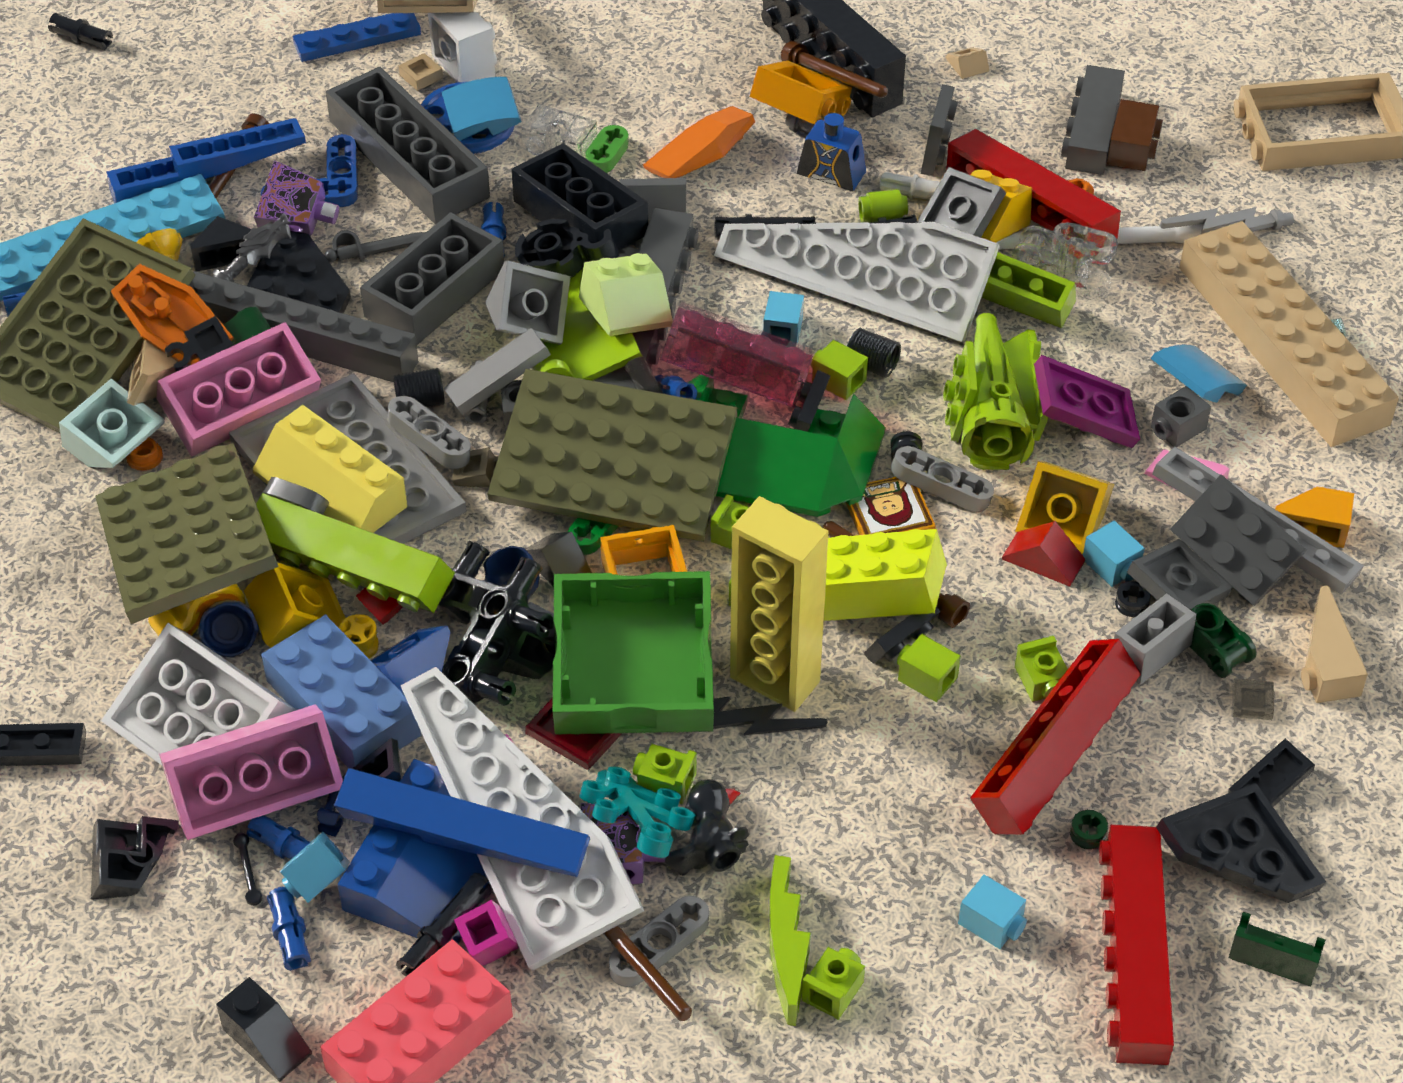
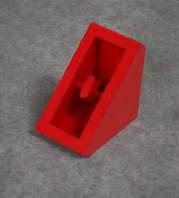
M1056 521L1018 531L1002 556L1004 561L1071 587L1085 563V557Z

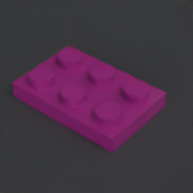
M1041 355L1034 363L1043 415L1129 448H1133L1139 442L1140 435L1130 389L1044 355Z

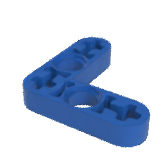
M345 134L335 135L327 141V178L317 179L323 183L325 192L328 191L324 201L337 204L339 207L350 206L358 199L356 142L352 136ZM340 148H345V156H339ZM339 169L350 170L349 172L343 174L335 173V171Z

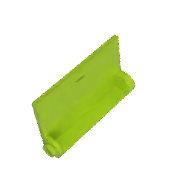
M583 268L574 277L570 278L563 342L561 345L542 341L551 355L532 367V370L593 381L643 358L633 333L609 336L579 299Z

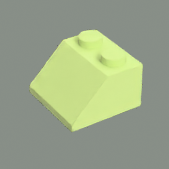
M636 253L631 256L602 258L597 261L584 262L579 299L609 336L672 327L673 320L663 273L647 254Z

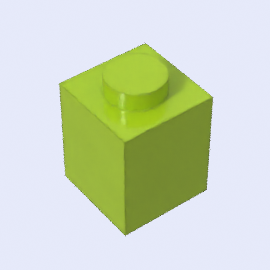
M833 339L823 350H818L812 358V382L817 370L831 375L825 390L847 400L867 380L868 357Z
M921 634L912 645H905L897 658V664L899 665L898 681L937 703L957 680L961 656Z

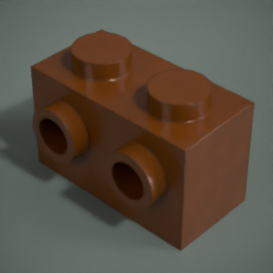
M1124 99L1120 100L1110 140L1107 165L1146 171L1148 159L1155 160L1158 140L1153 138L1160 139L1163 119H1157L1159 105Z

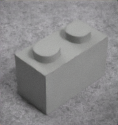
M1167 593L1115 632L1114 639H1120L1141 674L1136 681L1139 685L1192 645L1196 613Z

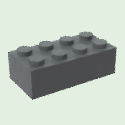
M450 212L360 287L364 317L378 324L416 334V343L418 345L498 276L504 264L503 240Z

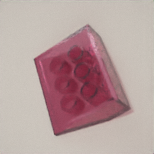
M681 302L660 360L795 408L810 369L813 353L812 348Z

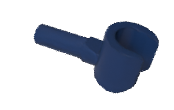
M340 790L329 793L326 805L317 811V820L320 822L318 832L320 833L324 832L327 835L336 837L343 825L344 818L339 812L335 811L334 806Z

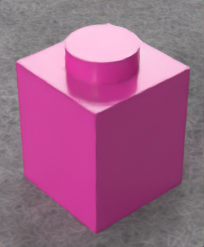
M493 900L454 919L469 954L483 966L519 948L502 908Z

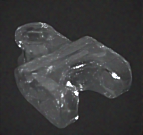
M1068 222L1057 225L1054 231L1033 225L1026 227L1022 231L1019 238L1020 244L1014 248L1011 254L1012 258L1075 282L1077 297L1094 301H1102L1108 297L1111 288V277L1107 272L1097 269L1091 264L1106 265L1114 258L1118 244L1114 235ZM1086 282L1097 284L1101 287H1091Z

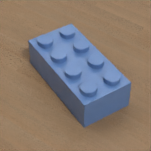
M326 614L261 654L266 681L288 704L297 710L316 704L323 712L334 752L348 768L352 769L390 738L398 741L400 750L421 736V730L405 695Z

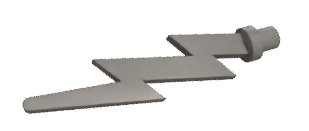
M1257 207L1216 216L1218 208L1162 219L1159 226L1165 229L1204 224L1201 234L1243 221L1254 232L1270 227L1273 230H1278L1282 226H1291L1294 222V216L1291 212L1282 213L1281 210H1271L1269 214L1254 217Z

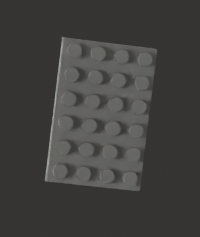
M354 373L229 432L231 443L234 442L238 452L253 469L275 424L301 405L306 406L404 477L407 508L374 532L377 535L405 544L466 513V502L423 452L388 424V412Z

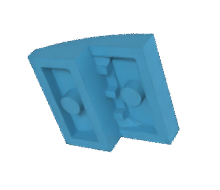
M507 77L477 79L442 91L453 133L459 141L486 128L494 136L522 122Z
M1193 345L1170 346L1155 352L1151 357L1154 362L1201 398L1215 403L1219 401L1224 392L1238 396L1247 386L1246 383Z

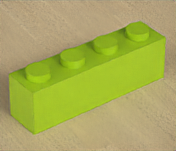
M998 252L981 298L1062 328L1076 302V287L1073 281Z

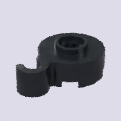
M549 219L537 223L538 229L531 232L527 237L522 233L515 245V255L520 264L567 275L570 278L574 277L584 267V262L597 261L602 258H618L619 256L611 230L607 229L603 232L604 238L600 242L591 243L587 233L580 232L578 228L570 226L568 220Z

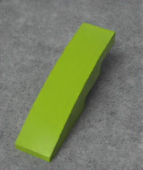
M775 855L769 905L770 954L775 986L787 1025L796 1026L802 996V983L806 975L810 954L811 933L797 931L801 895L788 893L791 857Z

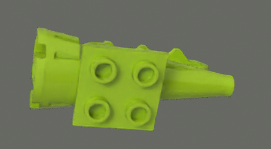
M982 313L976 318L974 345L972 341H966L962 354H956L953 363L954 376L952 380L946 381L943 393L944 401H948L945 424L950 426L951 441L958 442L963 430L961 438L962 452L970 458V464L982 470H1009V464L1020 460L1021 465L1029 459L1034 450V440H1040L1049 418L1043 415L1034 368V363L1040 357L1041 341H1037L1035 330L1027 329L1003 343L997 319L991 313Z

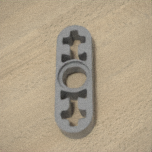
M399 396L390 400L388 403L387 422L393 429L444 467L458 469L468 464L471 443L467 437L414 398ZM423 429L435 430L437 434L425 435L422 434L420 431Z
M904 446L899 448L891 464V471L898 479L973 512L986 510L994 494V487L987 479L915 447ZM934 476H944L948 478L951 482H941L937 480Z
M696 896L682 897L632 935L630 939L658 970L706 931L709 925L708 905L704 900ZM686 912L692 915L697 912L698 920L694 921L689 918L683 922V913ZM679 925H680V935L678 934V931H677V929H676V927H678ZM661 934L667 936L671 940V944L664 949H654L648 944V940L654 935ZM617 949L611 953L609 957V973L611 979L616 984L623 987H633L644 981L635 970L632 971L630 968L621 970L622 961L627 964L629 963Z

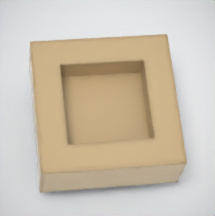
M425 53L398 65L399 75L417 91L443 79L442 68Z

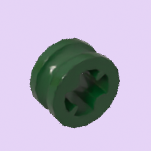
M1087 809L1075 814L1070 828V837L1077 846L1092 850L1100 847L1101 840H1106L1108 822L1101 813ZM1082 825H1089V829L1092 826L1096 827V834H1089V830L1086 833L1082 832Z

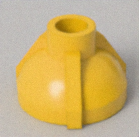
M168 228L150 232L136 243L178 261L183 239L175 229Z

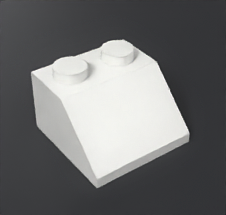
M476 11L428 13L432 56L456 83L495 77V64H497V57L493 50L495 32L490 22L485 21Z

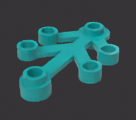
M611 766L607 770L599 771L596 781L586 780L583 782L579 797L587 803L595 804L592 816L604 823H614L618 816L628 811L641 829L637 848L646 855L657 858L667 857L673 842L671 828L663 823L655 822L652 817L668 823V825L677 830L688 831L692 827L695 814L689 809L678 807L681 799L679 793L666 788H660L656 793L637 785L636 781L630 777L631 773L626 769Z

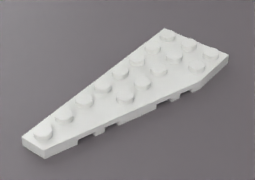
M936 222L725 224L714 256L964 343L1000 245Z
M437 667L401 685L451 797L584 833L590 837L578 877L477 854L527 966L532 971L644 912L643 906L610 838Z

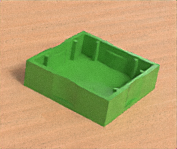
M710 571L654 572L638 576H623L612 573L554 574V631L556 644L555 659L553 661V721L555 734L713 732L714 705Z

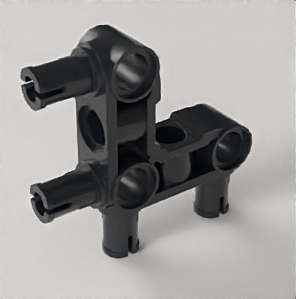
M468 541L454 568H451L455 574L438 607L456 621L466 625L470 622L471 624L459 645L454 646L447 662L443 665L442 673L472 703L486 698L505 706L512 700L509 697L503 696L502 693L514 697L516 686L512 681L498 678V675L523 631L546 638L550 632L540 628V626L550 629L554 626V619L551 614L533 610L528 604L529 599L527 596L543 568L537 562L521 557L519 564L506 585L498 586L476 579L475 577L490 552L482 545Z

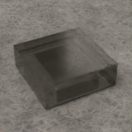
M1234 678L1232 685L1233 717L1272 721L1274 716V683Z

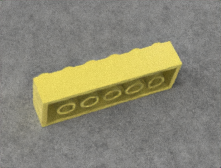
M759 496L732 526L730 678L779 704L782 703V706L796 712L820 682L829 531L822 528L818 523L808 521L788 511L782 505L772 503Z

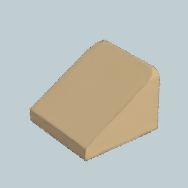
M970 47L948 53L945 56L961 79L989 72L987 52L984 49Z

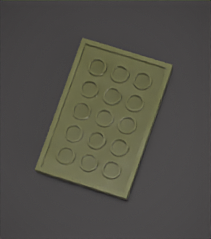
M83 218L0 326V404L60 433L59 422L110 379L117 383L141 351L144 339L114 299L111 290L139 264L186 285H189L196 276L192 268Z
M525 369L487 493L488 499L492 502L639 530L674 525L677 537L704 542L737 418V407Z
M234 442L225 446L213 447L205 454L192 459L179 460L171 467L158 472L145 473L137 480L121 486H111L104 490L103 493L95 495L125 613L131 624L279 567Z

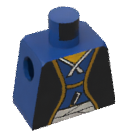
M830 113L824 117V120H818L807 135L797 174L853 192L866 173L862 135L857 130L844 127L842 115Z

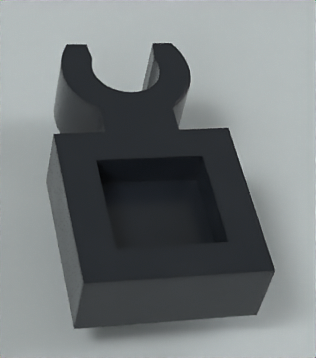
M214 316L185 331L184 336L187 342L184 344L181 342L169 344L165 348V354L167 357L176 353L184 356L181 361L174 364L175 371L177 372L190 366L192 360L198 358L201 361L232 347L233 344L217 317Z

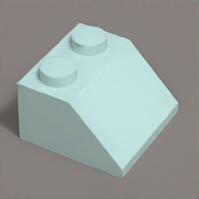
M110 379L59 422L62 447L88 467L114 468L159 429L165 421L143 402L134 406L128 404V391L113 379Z

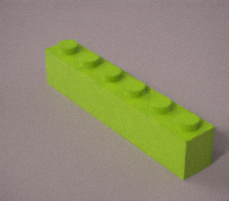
M262 493L256 503L273 552L278 554L282 561L294 567H299L300 563L307 565L311 572L323 578H328L329 574L334 575L339 582L352 589H357L359 585L366 587L370 594L384 601H387L390 596L397 599L398 604L413 612H417L421 608L434 613L455 574L438 556Z

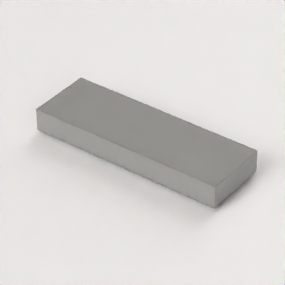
M531 328L444 387V390L463 415L524 374L525 369H531L551 354Z

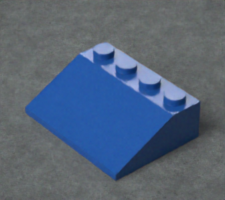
M413 759L400 780L401 783L450 796L437 766L417 759ZM373 825L337 885L343 911L417 938L419 930L423 926H429L473 873L482 874L486 878L487 875L475 853L423 842L419 835ZM488 881L483 888L490 884V882ZM459 930L452 937L457 944L462 939Z

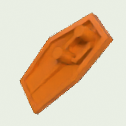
M734 106L710 114L685 129L644 163L643 166L649 172L662 178H679L723 158L738 141L743 139V135L755 123L754 116Z
M142 264L135 267L111 290L112 296L140 336L164 353L165 348L171 343L181 342L184 344L187 342L184 336L185 331L215 316L192 287ZM220 322V324L222 325V327H223V329L225 330L226 334L228 335L229 339L232 341V340H233V336H232V335L230 334V332L225 328V326ZM176 353L170 357L179 362L184 356ZM198 358L192 360L191 365L199 362Z

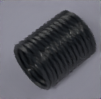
M861 327L854 331L847 344V347L868 357L867 371L882 377L884 376L885 378L889 377L896 368L901 354L900 342L877 333L875 334Z
M438 368L393 376L396 397L408 396L414 398L428 408L429 406L433 407V405L436 407V405L445 404L443 384Z

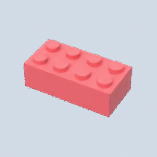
M452 939L320 1046L325 1071L337 1083H435L513 1017L510 991Z

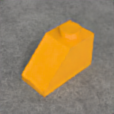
M1317 486L1277 505L1275 510L1332 546L1344 548L1351 524L1355 493Z

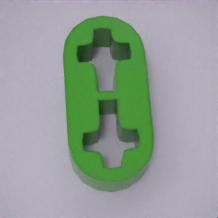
M619 125L604 127L588 147L585 153L586 159L604 172H610L628 149V131Z

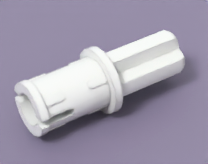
M884 172L880 179V189L884 191L899 189L901 194L908 195L910 200H913V197L930 200L940 182L919 178L918 174L910 177Z

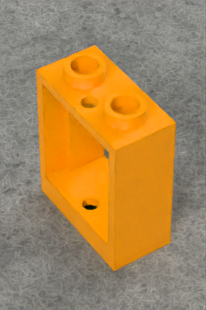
M787 60L758 66L749 97L815 125L818 120H824L827 114L837 113L843 116L848 112L851 105L850 94L852 87Z
M674 525L600 537L601 561L604 573L618 575L615 565L663 557L668 558L671 572H687Z

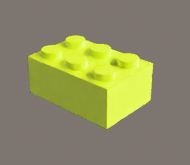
M913 529L892 533L876 532L868 535H840L828 538L824 621L935 613L947 566L937 529Z

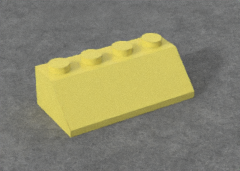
M301 405L275 424L253 467V474L266 484H268L271 477H277L315 491L329 502L323 515L372 533L407 508L404 477L304 405Z

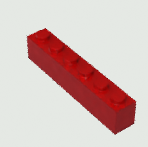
M977 129L948 142L946 171L950 167L971 175L976 170H987L994 176L1003 179H1016L1019 181V184L1031 187V220L1085 252L1091 254L1118 239L1121 210Z
M1120 639L1091 640L1087 643L970 797L992 833L1023 835L1030 829L1033 820L1041 809L1052 799L1055 790L1064 778L1072 772L1073 766L1083 752L1092 745L1093 739L1103 725L1111 719L1112 713L1123 698L1130 693L1131 687L1141 674Z
M1110 824L1107 841L1101 840L1099 847L1100 865L1107 866V875H1102L1101 900H1109V910L1103 911L1102 933L1103 936H1110L1111 946H1105L1104 971L1112 972V983H1107L1105 1002L1106 1009H1114V1021H1108L1107 1044L1108 1047H1115L1116 1063L1169 1066L1174 1047L1161 834L1156 827Z

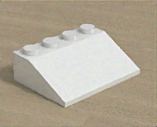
M167 623L101 721L162 765L159 756L161 753L287 714L297 709L188 633Z

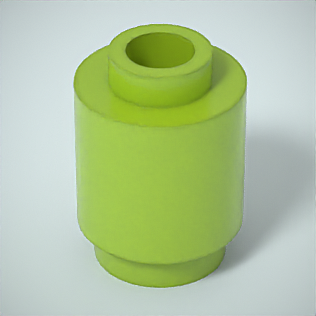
M899 189L867 192L866 196H861L858 199L860 221L870 223L878 221L880 217H886V220L908 215L907 196H901Z

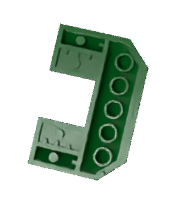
M715 366L688 382L696 387L697 397L695 400L737 407V418L716 493L717 497L724 498L728 494L733 496V500L753 504L760 496L772 503L782 505L790 512L815 517L830 513L831 507L846 502L850 506L862 501L886 427L854 393L846 414L817 409L807 432L742 419L747 406L748 395L735 393L730 390L715 389ZM680 391V394L685 395L686 392Z

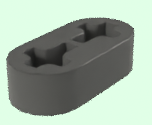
M271 477L263 491L264 494L322 515L329 505L328 500L315 491L277 477Z

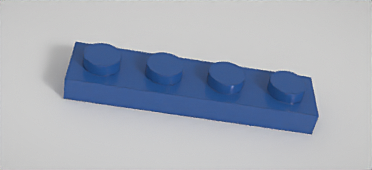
M391 13L293 35V43L301 62L418 36L421 35V27L414 13Z

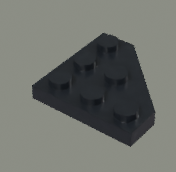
M290 231L291 239L284 238L276 243L271 251L270 259L266 257L260 259L247 286L343 314L351 299L349 288L310 235Z
M1256 783L1164 817L1156 826L1178 861L1284 902L1290 903L1317 892L1326 883Z

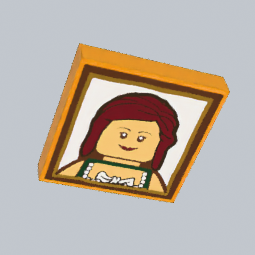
M897 477L868 482L862 501L850 506L846 503L859 535H868L876 532H904L913 529H936L920 489Z

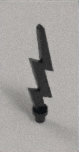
M731 696L713 699V729L752 724L744 735L824 728L828 723L825 718L771 719L782 707V703L722 711L731 700Z

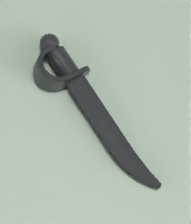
M342 230L334 236L332 241L333 249L327 250L325 257L329 262H334L337 258L341 261L359 257L360 262H364V256L409 247L426 232L411 233L360 244L357 234L349 230Z

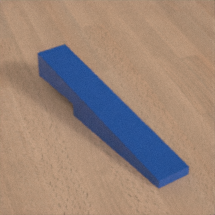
M293 118L169 146L171 157L106 171L109 190L114 203L198 174H202L206 180L306 143L305 135L297 119Z
M348 768L334 804L335 808L345 819L419 835L423 842L578 877L590 841L589 835L351 768Z

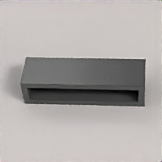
M1087 65L1085 77H1078L1075 96L1080 97L1073 98L1070 116H1075V118L1069 117L1066 136L1070 138L1064 137L1061 157H1067L1065 169L1104 175L1110 140L1121 99L1125 70Z

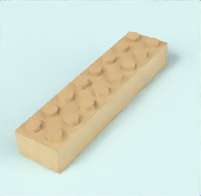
M1243 221L1184 240L1179 269L1330 447L1391 426L1399 397Z

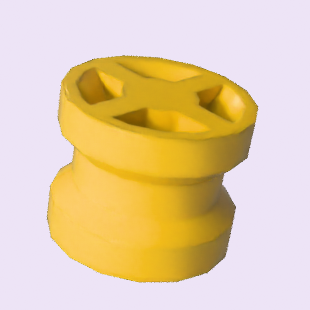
M364 614L351 615L342 620L339 629L369 659L373 657L379 648L375 621Z

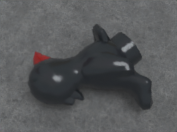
M713 779L697 782L692 787L687 798V804L684 807L695 814L694 820L697 821V824L691 833L689 843L685 847L669 852V855L665 857V864L669 868L678 871L682 876L686 875L692 868L701 869L708 864L715 872H722L731 868L739 860L740 855L746 852V847L749 845L748 841L744 840L750 835L746 827L733 828L726 817L730 804L741 793L734 788H726L720 782Z

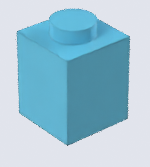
M770 291L763 319V343L797 347L803 321L804 295Z
M1112 521L1086 537L1083 556L1085 557V563L1113 587L1123 580L1127 582L1134 579L1127 571L1132 561L1143 557L1145 548L1116 521Z
M322 832L285 864L280 871L284 876L282 882L296 898L302 896L308 903L347 869L350 861L329 837Z
M984 874L962 900L958 924L998 949H1001L1009 938L1015 941L1023 932L1027 923V919L1024 918L1026 899Z

